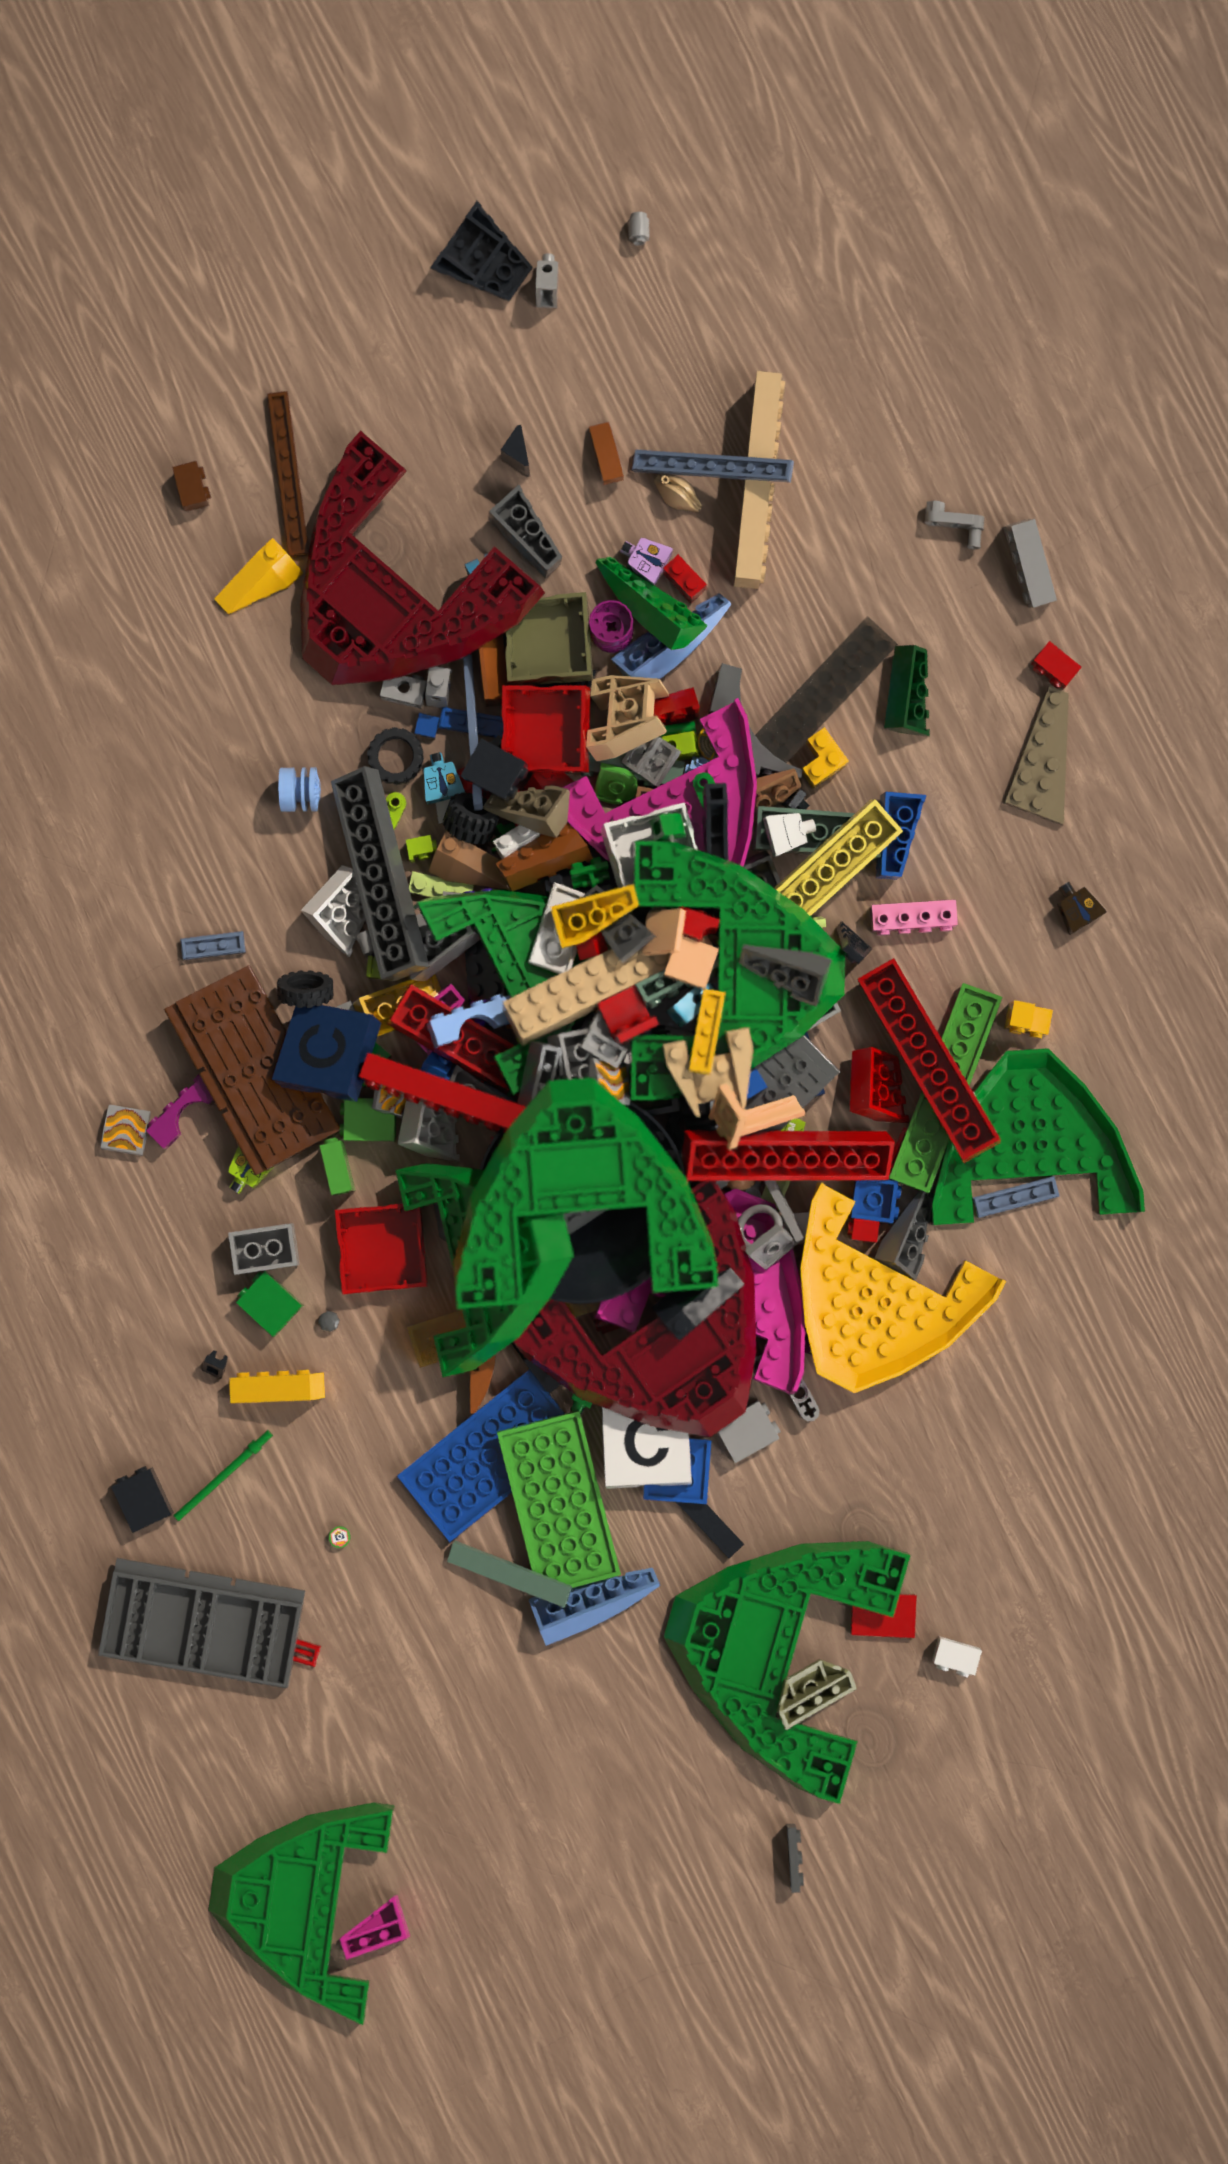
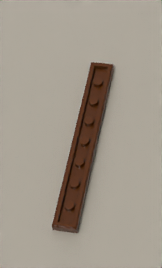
M288 391L268 393L267 398L287 551L291 558L307 556L309 554L289 395Z

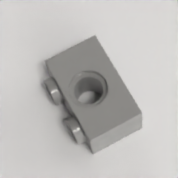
M412 675L411 677L402 676L383 681L380 693L381 700L422 709L427 681H424V678L418 675ZM402 684H408L410 689L406 693H401L399 687Z

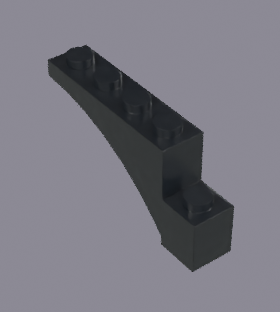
M726 783L705 784L702 792L704 815L702 818L704 851L729 861Z

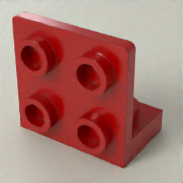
M636 986L623 990L597 1004L616 1043H622L658 1025L656 1017L649 1016Z

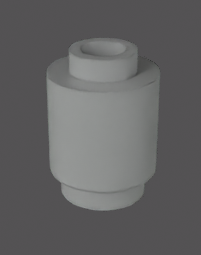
M644 212L631 213L628 220L629 241L633 242L634 245H644L649 240V219Z

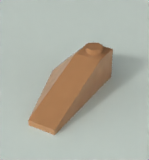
M447 831L445 832L436 849L428 870L429 873L448 882H459L511 891L497 868L496 863L500 861L498 858L471 843L456 839Z

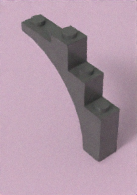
M721 664L718 669L707 715L733 703L736 698L741 703V668ZM749 726L756 778L759 772L763 776L795 768L800 780L803 770L789 765L774 756L760 743Z

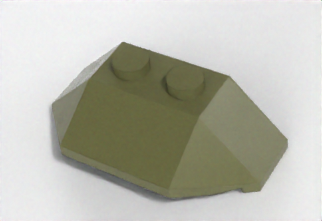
M818 1659L785 1678L777 1709L784 1729H789L856 1690L857 1688L850 1670Z

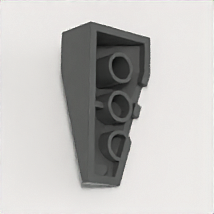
M743 945L739 963L760 977L766 976L774 982L773 985L777 988L783 987L791 992L790 996L796 1000L817 1007L829 973L831 959L810 952Z

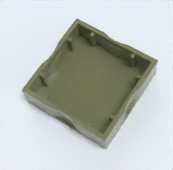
M586 592L557 594L541 598L518 625L506 631V667L509 686L593 681L589 608Z

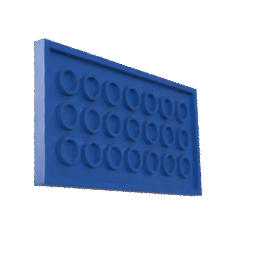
M529 1369L398 1474L397 1477L447 1540L451 1542L512 1493L497 1431L565 1413Z

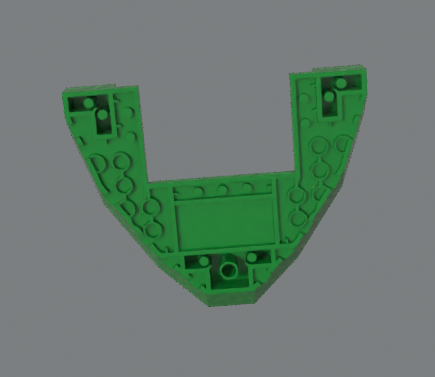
M634 841L633 885L639 906L720 907L718 991L724 992L725 997L714 1056L729 1053L725 1031L747 1027L749 1028L753 1048L751 1070L802 1037L844 996L845 952L802 907L739 864L677 842ZM743 945L810 952L831 959L829 973L817 1007L796 1000L790 996L791 992L783 987L777 988L773 985L774 982L766 976L760 977L741 965L739 961ZM636 1035L632 1037L630 1099L670 1100L682 1097L683 1094L666 1066L662 1044L684 1040L690 1061L695 1036Z
M592 1077L548 1081L506 1131L470 1195L453 1262L458 1309L523 1303L517 1216L646 1206L653 1292L718 1287L717 1264L713 1242L687 1179L639 1117Z
M870 1541L800 1543L728 1566L675 1595L664 1639L692 1690L742 1750L796 1788L818 1798L840 1804L858 1741L800 1723L785 1730L781 1719L776 1717L783 1682L789 1672L811 1593L893 1617L911 1555L907 1552Z

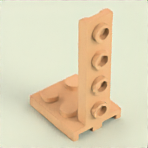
M727 1084L720 1085L717 1090L709 1119L716 1121L719 1126L717 1132L720 1136L726 1137L728 1140L727 1148L730 1150L737 1147L740 1136L805 1115V1111L794 1095L745 1111L738 1103L735 1093L730 1090Z

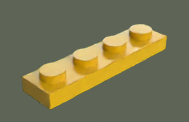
M708 989L703 991L689 1072L709 1076L711 1074L725 997L724 992Z

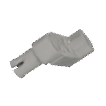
M941 501L926 502L925 524L968 529L967 548H981L980 541L981 531L984 530V516L944 512L945 503Z

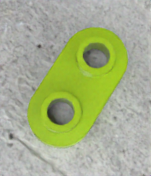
M398 792L390 793L386 797L394 830L407 805L405 797ZM398 799L399 805L393 806L392 801Z

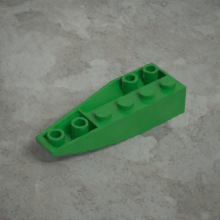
M606 557L596 560V565L620 602L628 607L632 616L670 650L685 648L706 629L707 624L701 620L699 615L692 613L686 604L674 599L618 563L616 559Z

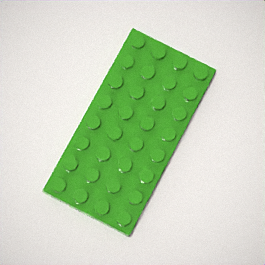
M580 1411L497 1431L532 1571L568 1584L572 1588L621 1575Z

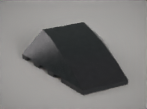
M478 200L430 267L432 270L508 302L533 268L517 247L510 242L508 236L495 224L493 218L485 212Z

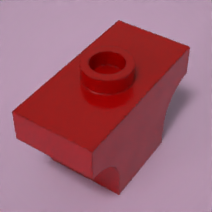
M686 907L678 908L686 911L682 936L701 942L704 936L716 934L720 922L719 919L706 915L702 910H691Z

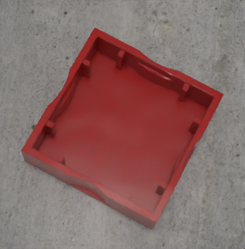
M502 686L504 730L501 749L525 761L528 765V772L589 773V750L586 748L587 732L590 730V688L587 686Z
M403 1204L335 1210L337 1240L341 1254L340 1275L342 1294L428 1286L421 1207L405 1211Z

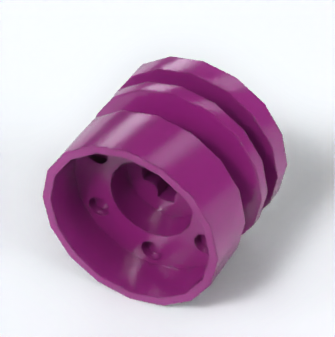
M608 600L594 607L590 614V635L592 642L597 648L604 652L615 653L622 651L629 645L634 630L633 617L626 605L619 601ZM608 627H609L610 629H612V628L615 627V632L612 631V630H611L610 632H608Z

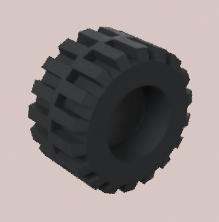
M463 792L461 794L457 793L450 798L442 823L445 826V830L458 840L472 844H485V842H489L492 839L500 816L488 812L484 808L480 811H475L473 793ZM482 797L483 806H484V804L486 803V801H487L488 799Z

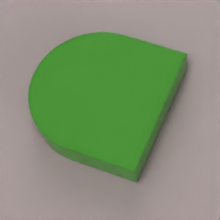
M601 763L594 792L599 801L623 804V802L632 800L636 796L638 781L634 774L627 769Z

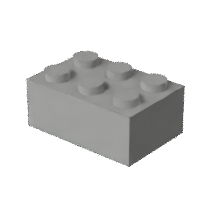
M294 1223L228 1233L234 1275L300 1265Z

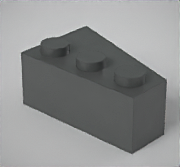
M530 1042L517 1104L527 1107L548 1081L562 1080V1048L547 1043Z

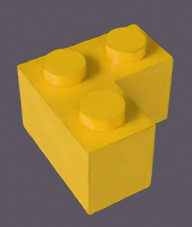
M825 727L807 739L806 744L816 759L802 768V774L814 789L844 768L849 762Z
M1014 1000L1008 1005L1004 1028L1009 1029V1033L1021 1035L1026 1032L1030 1033L1029 1037L1042 1039V1036L1049 1034L1053 1010L1035 1007V1004Z

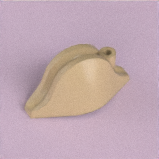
M658 475L655 478L654 483L667 505L675 509L699 512L702 505L692 485L687 480L677 476Z

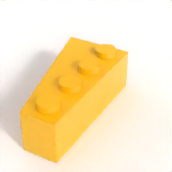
M296 1370L297 1374H289V1371H276L277 1375H269V1371L256 1372L257 1376H249V1372L237 1373V1377L229 1378L230 1403L303 1401L325 1398L324 1372L309 1373V1370Z

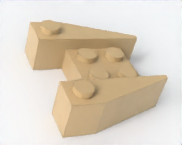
M615 675L593 679L591 698L601 711L608 709L607 726L590 729L587 732L586 748L596 762L616 758L667 732L657 715L653 716L655 699L669 696L660 679Z
M744 1027L725 1031L729 1053L714 1056L710 1076L689 1072L691 1060L689 1061L684 1040L662 1044L666 1066L696 1117L700 1116L698 1104L714 1101L719 1086L727 1084L730 1090L738 1096L740 1106L746 1107L753 1052L749 1028Z

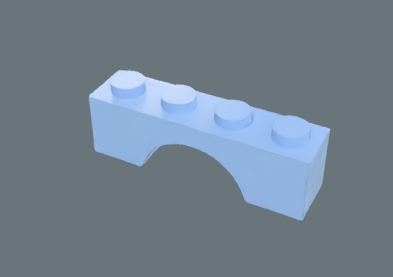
M503 994L490 998L491 1001L483 1003V1000L470 1004L471 1008L465 1010L463 1007L451 1010L452 1014L444 1016L443 1013L432 1016V1020L427 1023V1027L434 1047L437 1048L458 1040L461 1025L468 1019L478 1018L485 1020L494 1029L510 1024L502 1010L503 1002L510 999L509 995L503 997Z

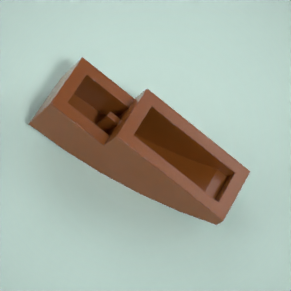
M609 422L589 426L603 485L623 481L624 475Z
M496 1355L479 1366V1370L470 1371V1413L477 1411L489 1389L494 1373Z

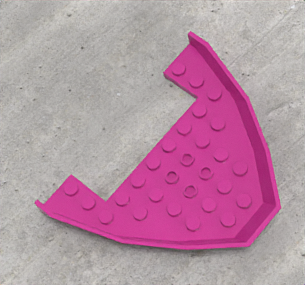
M738 698L734 699L733 703L700 719L718 756L717 758L607 813L604 812L587 776L563 787L570 791L568 822L610 862L600 831L603 824L631 816L647 815L655 810L685 802L693 828L696 847L698 850L705 852L702 830L704 810L693 788V780L699 773H708L713 777L715 783H726L728 857L729 861L744 867L752 837L757 779L748 716ZM704 779L700 781V785L703 787L705 784H708Z
M733 1189L724 1194L734 1208L737 1219L745 1210L755 1205H769L777 1210L774 1203L738 1189ZM757 1213L751 1216L744 1226L745 1239L753 1244L764 1233L774 1227L772 1217L766 1213ZM791 1249L766 1270L750 1256L749 1259L755 1281L756 1336L767 1340L753 1380L793 1395L797 1392L804 1373L805 1319L802 1287L794 1251ZM651 1276L632 1291L611 1300L602 1301L595 1318L634 1333L649 1294L662 1299L667 1293L672 1291L653 1292Z

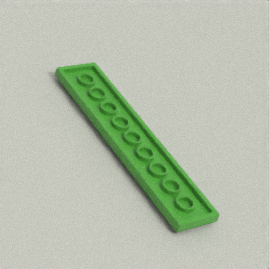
M963 983L942 1040L970 1086L1003 997ZM922 1092L889 1179L929 1194L947 1148L949 1137Z

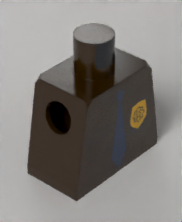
M1070 882L1059 887L1065 899L1060 901L1057 906L1070 935L1107 913L1105 908L1087 888L1083 887L1075 891Z

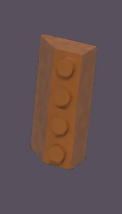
M506 632L479 648L486 707L502 705V686H509L506 667L507 644L504 645Z

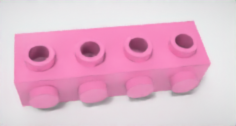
M956 900L882 904L870 907L872 932H877L878 936L890 935V931H898V934H909L911 930L919 929V933L932 932L933 928H940L941 932L952 931V927L958 925Z

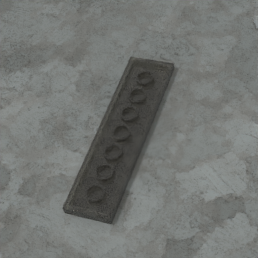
M867 616L755 736L774 756L787 763L807 742V739L816 733L898 644Z

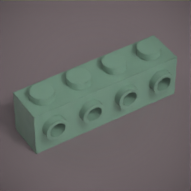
M717 956L708 980L718 975L719 960ZM665 970L635 985L645 1007L650 1006L651 1009L662 1003L661 1000L667 997L672 999L678 996L681 990L685 988L689 990L695 986L664 976Z

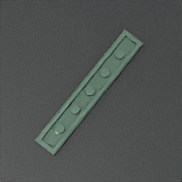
M458 1541L453 1542L447 1560L449 1563L561 1607L566 1606L572 1586Z

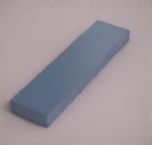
M1052 1176L973 1197L972 1199L977 1218L1060 1197L1055 1177Z

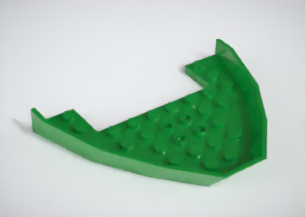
M488 890L431 897L419 901L413 906L415 910L419 908L435 942L473 924L510 998L559 975L528 963L549 896L505 890ZM577 951V952H576V955H575V958H574V962H573L572 968H574V967H576V966H578V965H580V964H582V963H584V962H586V961H588V960H590V959H592V958H594V957L580 960L579 954H578V951ZM588 1014L534 1041L548 1044L547 1037L578 1031ZM520 1043L493 1057L510 1090L507 1093L508 1097L520 1092L530 1043L524 1046Z
M1049 1048L1006 1051L974 1092L978 1102L1000 1137L1001 1143L963 1163L949 1139L932 1203L931 1225L974 1223L971 1181L1096 1173L1099 1215L1145 1212L1144 1191L1118 1128L1087 1086Z
M429 1163L397 1169L396 1175L405 1211L438 1203L454 1272L453 1262L470 1195L484 1170ZM564 1213L517 1216L523 1303L462 1308L465 1328L433 1336L442 1377L473 1371L519 1338L550 1299L573 1258Z
M375 1802L310 1814L257 1838L214 1867L208 1909L240 1949L284 1987L361 2025L364 2024L366 2017L365 2011L370 1980L328 1975L327 1973L345 1847L383 1853L388 1852L395 1805Z

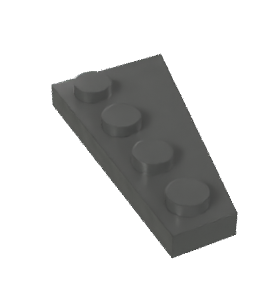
M596 885L581 898L605 891ZM629 912L601 930L617 958L622 963L656 937Z

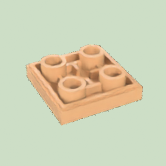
M674 909L648 913L646 928L656 937L642 948V954L649 956L680 952L686 911Z
M682 936L680 952L671 953L664 976L704 990L719 949Z

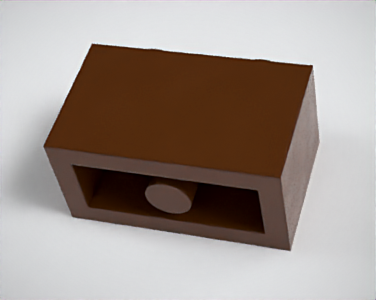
M197 461L172 467L185 512L209 506L208 499H211L209 487L204 486L203 479H206L203 466L199 467Z

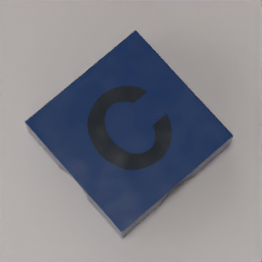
M315 1005L311 1008H307V1006L298 1008L295 1006L272 1080L284 1088L303 1092H318L329 1097L357 1102L363 1080L359 1076L367 1054L372 1053L381 1022L372 1014L325 1005Z

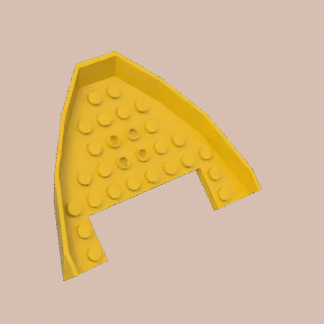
M817 1182L811 1202L801 1262L804 1319L817 1374L853 1393L900 1376L948 1348L998 1299L1006 1281L997 1278L968 1261H963L946 1296L943 1297L836 1240L855 1201L825 1186V1184Z

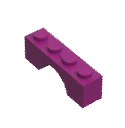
M199 1074L193 1079L194 1084L189 1089L185 1087L178 1094L180 1098L175 1103L170 1102L164 1107V1113L159 1118L156 1116L148 1123L149 1128L146 1131L163 1149H168L182 1135L179 1129V1117L188 1105L196 1102H204L209 1105L215 1103Z

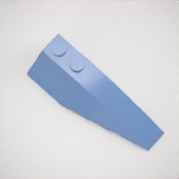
M719 593L697 605L696 610L692 613L699 615L701 620L707 624V627L685 648L670 650L654 635L647 632L611 658V660L623 676L660 679L682 662L706 638L731 606V603Z
M648 1568L627 1572L625 1576L612 1577L574 1587L571 1589L565 1607L536 1596L528 1600L547 1646L589 1629L624 1611L654 1591L660 1584L654 1569Z

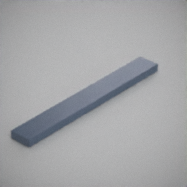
M635 450L632 471L791 483L794 461Z
M472 653L463 657L470 758L478 745ZM472 784L475 811H480L483 809L482 789Z

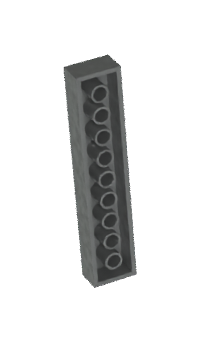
M364 766L332 780L331 785L380 977L383 980L397 981L429 968L380 774L378 769Z

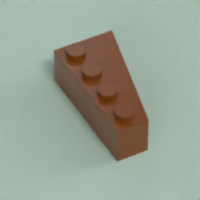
M567 821L557 838L542 834L497 862L496 865L511 891H515L538 882V879L544 876L552 877L556 875L557 871L568 868L570 870L573 863H581L583 861L588 863L593 857L588 845Z

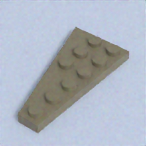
M1049 686L1004 803L1063 826L1069 693Z

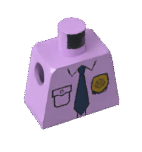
M641 538L637 546L625 541L620 552L630 557L627 562L628 569L655 586L663 572V568L667 565L673 554V548Z

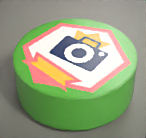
M343 1526L333 1528L329 1534V1541L336 1548L345 1547L351 1539L349 1530Z

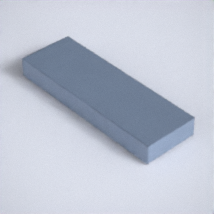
M243 931L180 939L183 960L246 953Z

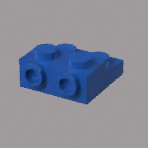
M856 1180L853 1197L855 1204L852 1208L851 1218L893 1223L894 1219H898L899 1207L895 1206L896 1198L900 1199L902 1186H898V1181Z

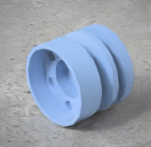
M294 767L279 769L278 791L281 812H295L297 802H301L303 812H307L308 802H310L312 812L318 810L321 785L316 767L310 768L309 777H307L306 767H302L300 777H297Z

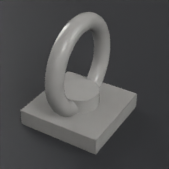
M760 1204L752 1206L745 1210L738 1219L746 1246L745 1251L765 1270L798 1244L794 1237L783 1228L782 1218L778 1211L769 1205ZM757 1213L770 1215L774 1221V1227L764 1233L753 1244L749 1243L744 1237V1226L747 1220Z

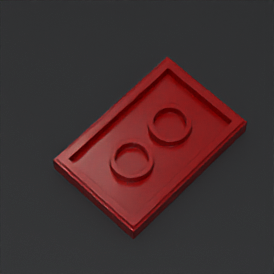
M900 1594L893 1617L852 1605L851 1635L915 1638L917 1595Z

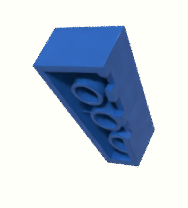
M884 792L880 795V805L903 832L881 851V857L876 862V878L897 880L902 877L911 842L915 835V829L920 819L921 809L927 795Z

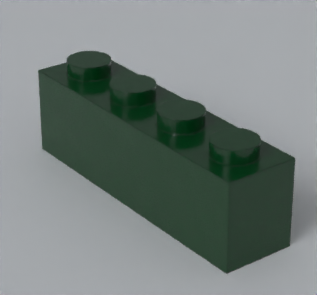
M916 645L895 646L887 698L885 729L897 733L930 736V729H926V718H929V710H926L925 697H929L928 689L925 685V679L928 677L927 649Z

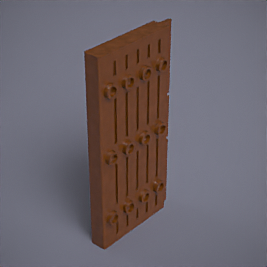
M250 965L176 1001L175 1004L164 1009L197 1070L205 1069L199 1075L219 1111L227 1109V1112L223 1113L222 1117L255 1176L340 1132V1127L321 1093L284 1088L272 1080L287 1031Z

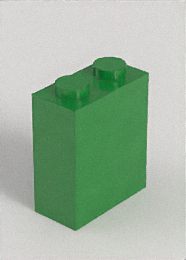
M264 1271L263 1274L259 1272L251 1280L253 1282L252 1286L249 1289L245 1287L237 1295L239 1300L236 1303L272 1337H275L304 1305L268 1271Z

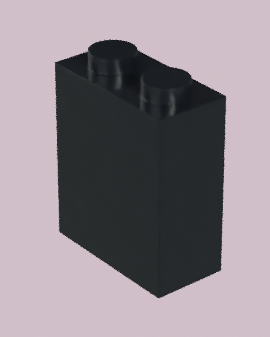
M481 738L461 776L464 780L508 803L510 798L514 799L518 792L517 785L520 780L523 781L526 778L529 769H527L528 765L525 761Z
M144 1466L134 1471L136 1475L129 1479L125 1475L115 1480L116 1485L111 1487L132 1533L174 1514L153 1467L147 1469Z

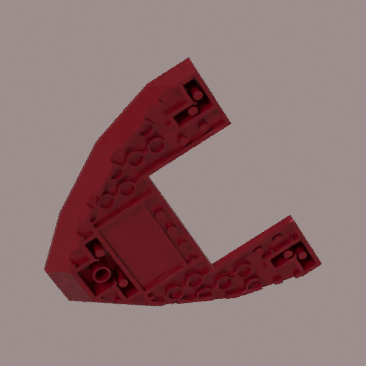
M361 430L347 445L332 482L320 505L312 529L301 595L302 659L332 686L388 681L462 659L518 625L546 593L539 584L494 546L444 605L437 610L352 535L354 531L407 472L404 467Z
M704 1180L692 1188L691 1191L713 1242L717 1273L731 1268L744 1285L679 1341L661 1318L658 1317L601 1356L564 1302L549 1299L521 1336L513 1342L525 1358L583 1400L652 1427L711 1437L746 1413L756 1356L755 1281L734 1208L715 1180Z

